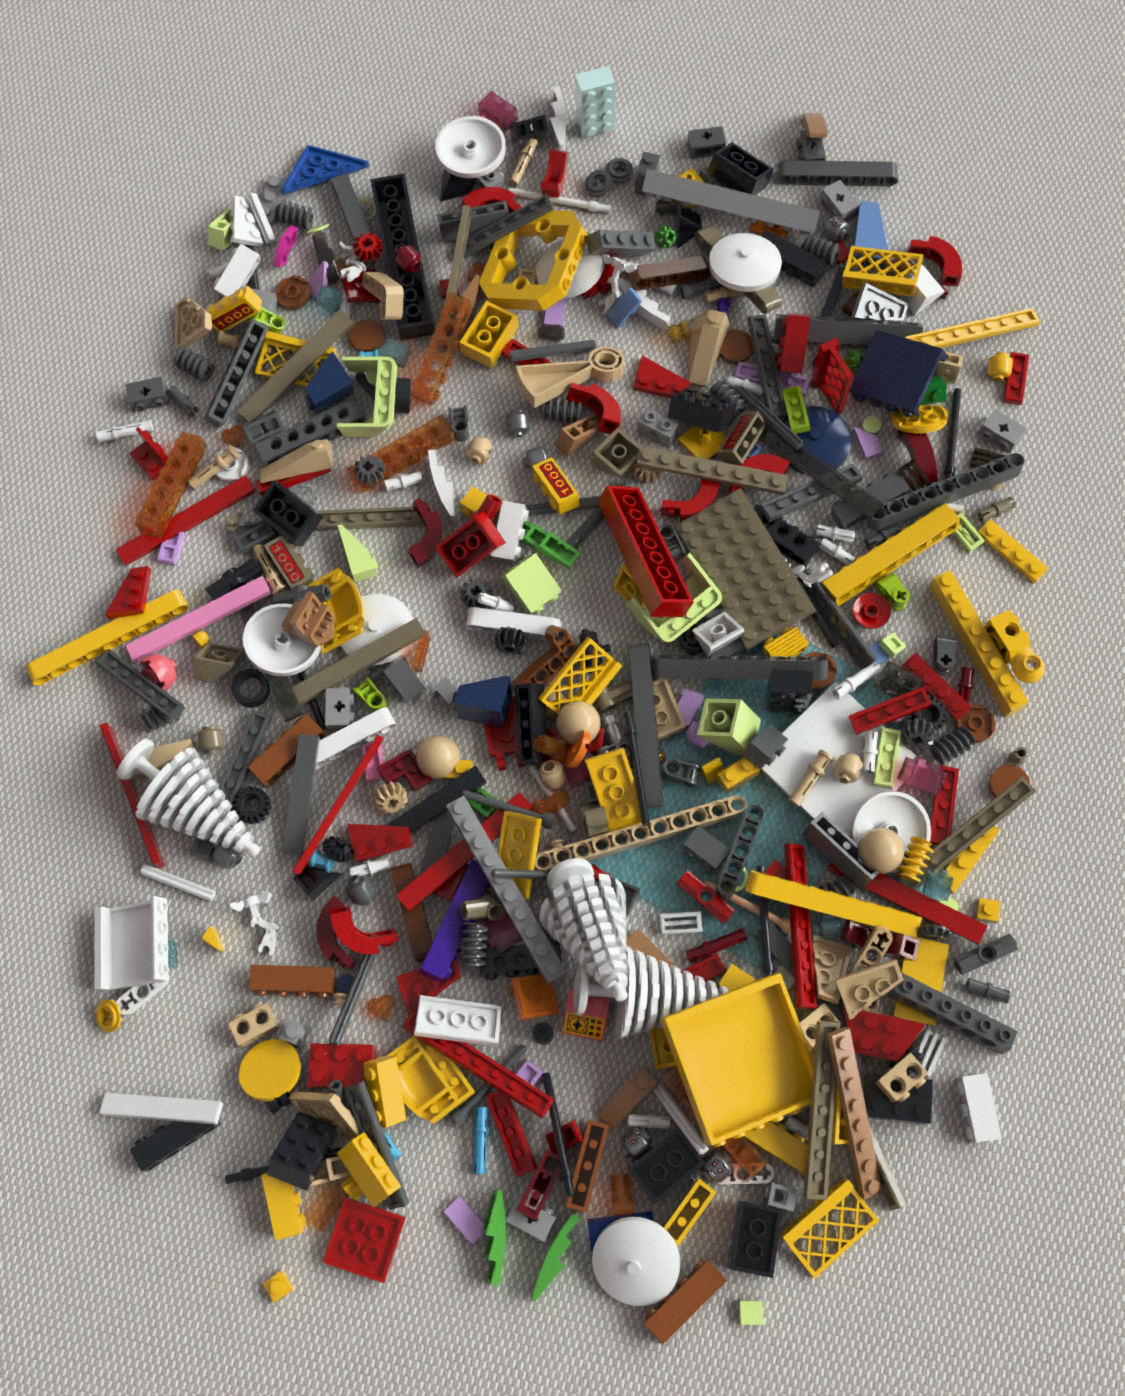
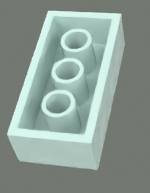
M606 66L575 74L576 122L582 138L615 130V80L610 67Z

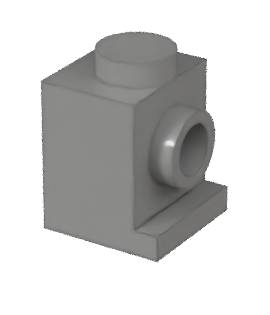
M499 169L476 178L479 189L483 187H504V175Z
M445 678L433 687L431 691L443 707L447 705L450 710H455L452 698L457 689Z
M287 1018L279 1039L303 1048L311 1028Z
M770 1183V1187H765L763 1199L767 1200L766 1205L794 1212L798 1190ZM778 1192L783 1196L781 1201L775 1199V1194Z

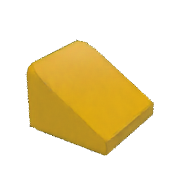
M717 757L702 766L701 774L708 784L714 782L717 773L724 770L720 758Z
M210 926L201 938L219 952H223L224 948L217 930Z

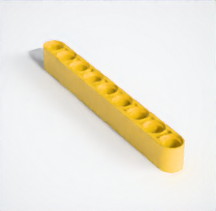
M180 590L170 591L147 603L144 614L117 618L28 663L25 667L33 685H42L105 653L108 649L111 650L188 610V605Z
M750 870L745 888L746 892L875 927L884 925L890 931L917 937L922 920L921 916L752 870Z

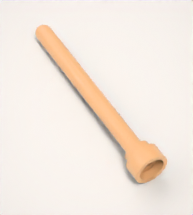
M708 880L704 881L703 884L712 888L716 893L717 885ZM721 887V890H722L723 892H725V893L730 892V891H728V890H726V889H724V888ZM736 894L729 899V901L760 916L759 906ZM768 911L769 921L778 925V928L782 929L781 932L789 935L791 931L790 917L781 918Z

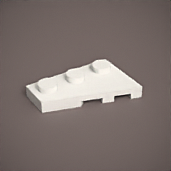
M234 196L231 200V216L233 217L231 242L261 247L264 243L248 199Z

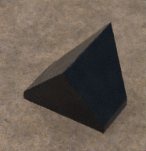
M444 170L440 202L471 193L476 178H462Z
M678 202L675 204L674 223L677 246L680 248L694 237L695 232L703 229L700 214Z
M306 865L301 874L295 875L293 880L314 901L343 873L333 871L327 873L323 869L312 868Z

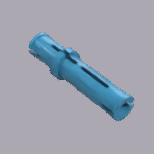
M474 1107L472 1174H486L487 1132H489V1127H487L488 1107Z

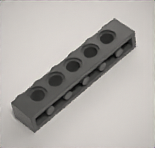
M251 319L247 323L204 416L205 420L218 427L225 425L269 327L255 319Z
M354 398L346 400L334 408H329L319 415L311 416L302 423H296L291 428L277 432L269 438H264L256 443L255 446L264 465L267 466L307 443L324 439L331 441L342 436L343 434L337 428V423H364L366 420Z
M901 973L903 981L887 994V997L1001 1055L1011 1050L1018 1032L904 973Z

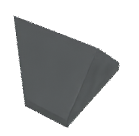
M612 879L611 887L616 893L615 879ZM620 881L626 893L627 920L640 897L641 888Z

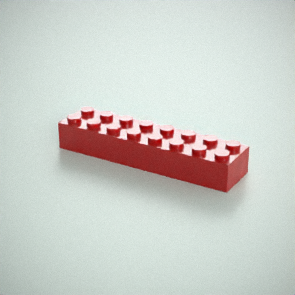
M606 486L598 500L599 506L650 616L684 617L694 601L639 487Z

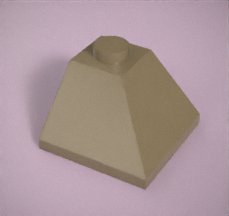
M208 642L194 657V679H199L203 682H213L230 670L245 653V650L243 648Z

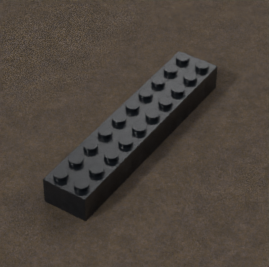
M405 173L370 179L388 277L399 283L403 287L404 292L402 319L396 320L400 340L436 334L422 264L416 272L405 273L395 262L396 251L401 246L410 245L420 254Z

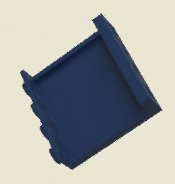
M876 330L849 392L856 401L864 402L865 400L875 407H880L881 405L891 412L901 411L903 415L910 418L913 416L920 417V413L917 410L939 362H945L947 354L942 348Z

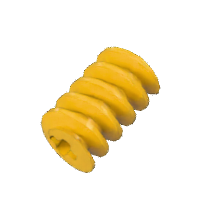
M912 836L910 838L912 843L907 845L910 851L904 852L906 858H903L901 862L903 865L898 866L900 873H897V875L906 880L921 883L917 875H924L920 867L927 868L923 860L931 859L926 853L934 852L929 847L933 844L920 837Z

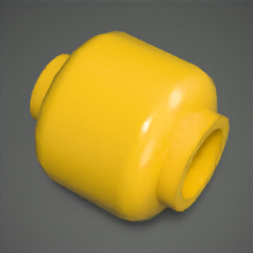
M995 353L989 358L987 374L994 381H1003L1004 378L1011 375L1013 359L1007 353Z

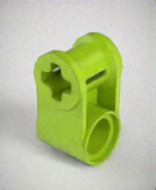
M263 307L260 308L259 313L252 316V319L269 327L268 331L281 334L286 324L283 317L267 311Z
M894 573L888 574L875 583L877 591L889 602L892 609L902 611L906 608L910 593Z
M368 677L357 688H352L357 697L372 712L387 707L383 695ZM375 701H381L379 705L373 706Z

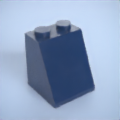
M334 352L329 354L305 388V403L311 412L314 410L316 415L354 394L353 382Z
M510 676L459 685L458 691L454 692L452 698L458 719L504 728L513 695Z

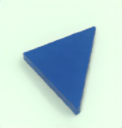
M307 144L284 183L281 193L285 195L331 180V178L345 173L349 174L368 168L369 161Z

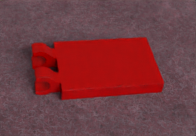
M514 695L511 699L504 728L484 724L490 758L496 757L499 771L506 770L504 755L516 754L518 767L526 766L525 764H519L516 700Z

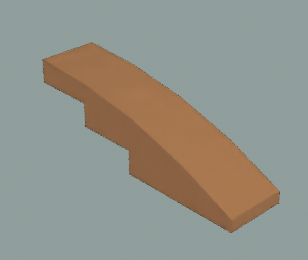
M802 113V120L806 129L805 136L809 138H827L826 124L822 114Z
M478 274L475 275L458 300L460 311L455 317L456 329L451 334L453 344L460 347L459 342L472 324L476 314L481 289L479 284L480 275Z

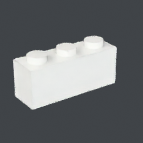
M240 244L238 248L236 247L233 250L231 261L224 265L222 276L218 277L214 282V291L222 298L230 296L237 289H241V286L245 287L261 261L258 253L243 244Z
M502 500L497 530L506 543L491 554L493 559L516 563V558H520L521 547H519L520 540H523L525 529H522L524 521L527 522L529 514L524 504Z
M988 1073L958 1078L956 1089L963 1101L961 1112L967 1120L968 1126H965L967 1138L971 1139V1143L1002 1139Z

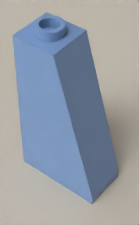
M860 201L854 246L888 250L878 203ZM854 253L853 255L856 260L863 257L862 253ZM878 255L871 257L874 262L882 259ZM868 260L860 263L862 267L871 265ZM884 262L878 267L883 269L887 264Z

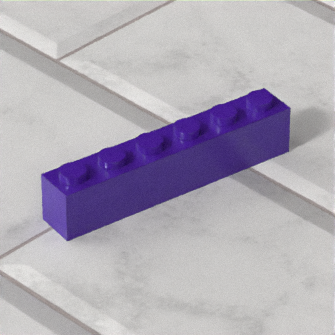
M471 859L419 971L420 974L439 983H442L444 978H449L453 970L450 964L452 960H457L461 952L460 948H458L461 939L467 937L466 934L462 933V930L467 929V926L462 923L475 921V919L463 920L461 918L460 904L463 901L481 899L486 896V894H483L485 887L490 888L483 872L473 859Z

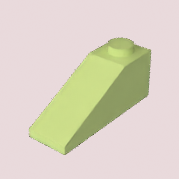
M231 207L208 226V245L218 250H225L233 243L231 242V236L233 235V230H231V224L233 223Z
M338 525L355 582L377 576L375 571L378 568L376 558H371L370 552L344 526Z

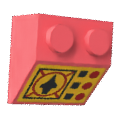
M570 989L562 1033L603 1042L611 997L588 996L585 1012L582 1015H575L573 990Z

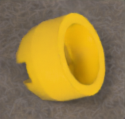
M204 631L196 632L192 636L201 648L209 641L208 634Z

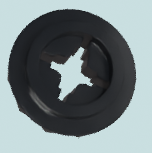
M333 836L324 840L322 848L330 859L340 863L351 860L353 850L351 845L347 844L345 840H341L339 837L334 838Z

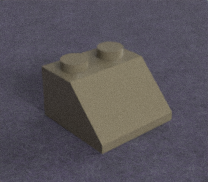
M618 427L593 451V463L605 473L621 477L638 460L640 445Z

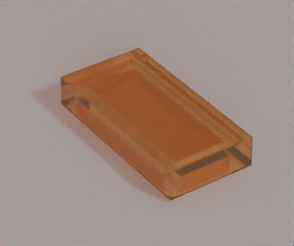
M424 630L426 636L419 639L413 663L415 672L422 673L431 640L428 630Z
M331 1182L305 1219L324 1232L342 1206L344 1197H348L349 1194Z

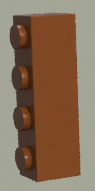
M308 714L298 718L291 729L285 730L275 743H271L266 747L265 752L261 756L255 757L250 762L248 768L267 788L295 764L299 734L319 736L320 740L326 736L324 731Z
M251 965L249 990L255 992L254 995L267 996V993H275V996L287 997L288 993L296 994L295 997L305 998L308 997V994H316L317 998H328L329 995L335 993L336 969L333 967Z
M588 1120L572 1181L575 1196L568 1197L566 1207L587 1213L610 1125Z
M701 1259L692 1268L695 1271L692 1275L682 1277L677 1283L678 1288L661 1300L662 1304L657 1309L652 1307L644 1315L646 1317L644 1324L662 1345L727 1281L708 1259L705 1262Z

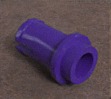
M720 298L716 303L717 311L726 313L727 318L728 308L731 305L729 299Z

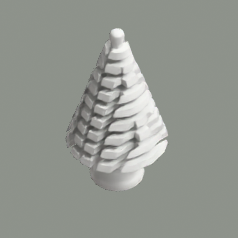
M146 738L140 741L128 752L118 767L117 777L122 780H128L141 771L153 780L138 803L136 817L148 820L154 824H161V826L166 828H174L173 830L178 832L186 831L185 834L190 836L199 834L197 838L204 841L210 838L209 841L213 844H219L224 840L222 847L230 848L236 843L234 851L240 853L246 850L252 857H255L260 852V847L251 842L253 837L250 832L242 835L245 831L244 823L240 821L236 824L239 819L238 814L235 810L231 812L232 805L228 800H225L224 792L221 789L218 790L219 785L217 781L212 779L209 769H205L206 765L199 758L195 748H187L184 752H180L161 771L148 762L154 750V743Z
M567 859L554 866L547 875L546 883L550 892L553 893L554 910L550 911L549 901L546 897L541 906L539 920L543 929L554 940L556 939L561 943L564 949L567 950V953L572 955L573 959L580 963L591 976H594L595 980L600 985H603V988L608 993L613 994L616 1001H624L628 995L625 990L627 987L626 893L623 885L615 878V893L611 887L609 875L599 874V896L591 864L585 859Z
M627 946V987L625 988L628 995L627 998L621 1002L616 1001L614 995L608 993L603 988V985L589 983V973L578 963L574 978L573 1007L575 1015H582L586 1010L588 996L613 998L614 1030L617 1038L622 1039L627 1037L628 1032H630L631 1036L639 1034L641 1028L643 1032L653 1029L654 1024L656 1028H661L660 1018L729 992V990L722 985L717 990L715 982L710 980L705 987L703 977L697 975L693 980L691 972L685 970L681 974V970L678 967L671 965L669 968L668 963L659 960L657 963L656 958L650 955L645 957L644 953L638 950L633 952Z

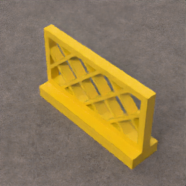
M851 246L846 268L842 276V288L860 290L863 283H868L888 294L915 297L923 254ZM854 253H862L863 257L856 260L853 255ZM878 255L882 259L874 262L871 257ZM894 257L898 258L900 261L896 262L895 264H892L889 261V259ZM868 260L871 265L863 268L860 263ZM909 260H918V263L912 267L907 262ZM885 262L889 267L881 270L878 266ZM903 264L907 269L900 273L896 268ZM855 266L860 270L858 272L849 271ZM875 268L878 273L869 274L868 271ZM893 271L896 276H886L885 274ZM911 273L914 279L904 278L903 276Z
M267 331L255 374L271 378L274 375L272 373H276L287 362L282 354L287 351H292L295 354L308 341ZM268 345L276 347L278 352L269 357L267 354ZM330 347L314 363L318 370L319 367L317 365V362L323 359L326 360L330 353L334 352V354L337 357L338 354L335 348ZM281 356L284 363L274 367L271 360ZM270 362L273 369L268 372L261 371L262 365ZM305 372L307 378L302 381L296 380L293 384L307 387L309 384L307 382L311 381L316 373L309 376Z
M587 637L538 699L556 714L559 713L560 704L583 701L592 705L622 665L591 638ZM591 644L593 646V653L585 655V650ZM604 656V661L597 666V657ZM592 659V667L585 668V660ZM580 661V669L573 671L575 662ZM592 672L589 680L585 681V673ZM580 674V682L573 684V675ZM568 676V685L560 686V681L563 677ZM580 687L577 695L573 696V688ZM568 689V698L560 699V691ZM556 692V700L548 702L546 700L551 693Z
M844 1177L828 1189L827 1200L817 1199L779 1234L814 1279L880 1221L853 1188L854 1186ZM850 1193L855 1197V1208L844 1207V1198ZM831 1209L840 1210L839 1222L828 1221V1212ZM844 1210L855 1211L854 1224L843 1223ZM859 1212H867L871 1220L865 1225L858 1224ZM816 1223L823 1224V1237L811 1236L812 1226ZM827 1224L838 1225V1238L827 1237ZM842 1226L853 1227V1236L850 1239H842ZM799 1238H807L806 1251L797 1250L793 1243ZM811 1239L822 1240L821 1253L810 1252ZM826 1240L837 1241V1250L833 1254L825 1253ZM801 1254L806 1255V1260L803 1258ZM810 1255L821 1256V1264L815 1270L809 1265Z

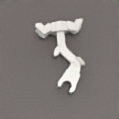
M339 242L341 249L348 251L347 254H341L340 258L346 259V265H353L342 269L340 275L341 278L347 277V281L350 282L360 276V272H366V266L363 262L358 261V256L354 255L353 246H345L344 243Z
M603 254L602 257L605 264H611L615 267L612 276L607 281L612 286V294L599 303V306L605 307L602 314H608L613 305L622 296V292L619 291L618 287L620 272H623L625 269L627 273H631L637 267L629 265V263L617 258V256L610 257L607 254Z
M784 557L785 561L790 566L791 563ZM825 561L813 570L810 575L803 572L804 565L791 569L793 574L800 577L804 585L810 588L811 584L817 581L820 583L833 575V571L830 568L824 571L829 567Z
M265 891L263 895L251 896L241 900L239 903H231L230 907L241 913L244 909H251L253 916L251 927L254 928L258 924L266 929V934L262 939L258 952L262 953L263 949L268 946L270 948L268 955L273 956L277 941L276 930L279 927L275 923H268L260 917L257 906L261 904L260 902L268 904L272 893Z

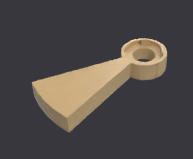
M599 347L590 353L588 361L516 366V379L524 397L536 408L569 390L572 382L580 384L590 378L604 383L618 380L624 372L625 358L619 350L613 347ZM607 361L612 363V365H602L600 362Z

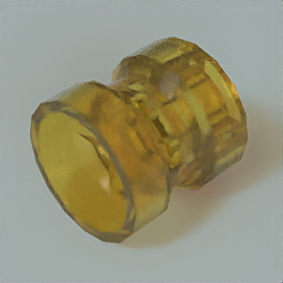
M685 320L679 322L678 325L673 324L667 327L672 343L679 342L682 338L688 339L691 337L689 326Z

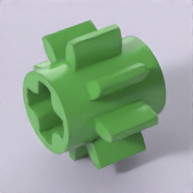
M659 226V230L655 232L654 240L659 244V248H671V244L675 242L676 234L671 230V226Z
M859 349L847 352V356L843 358V361L851 373H856L865 355L863 353L859 354Z

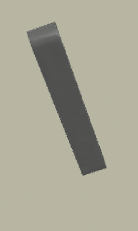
M780 161L777 165V181L782 185H831L838 180H841L845 186H893L898 183V165L895 162Z

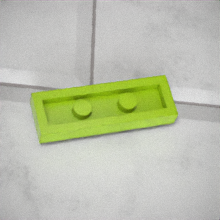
M795 386L782 389L791 430L795 434L811 431L801 387Z

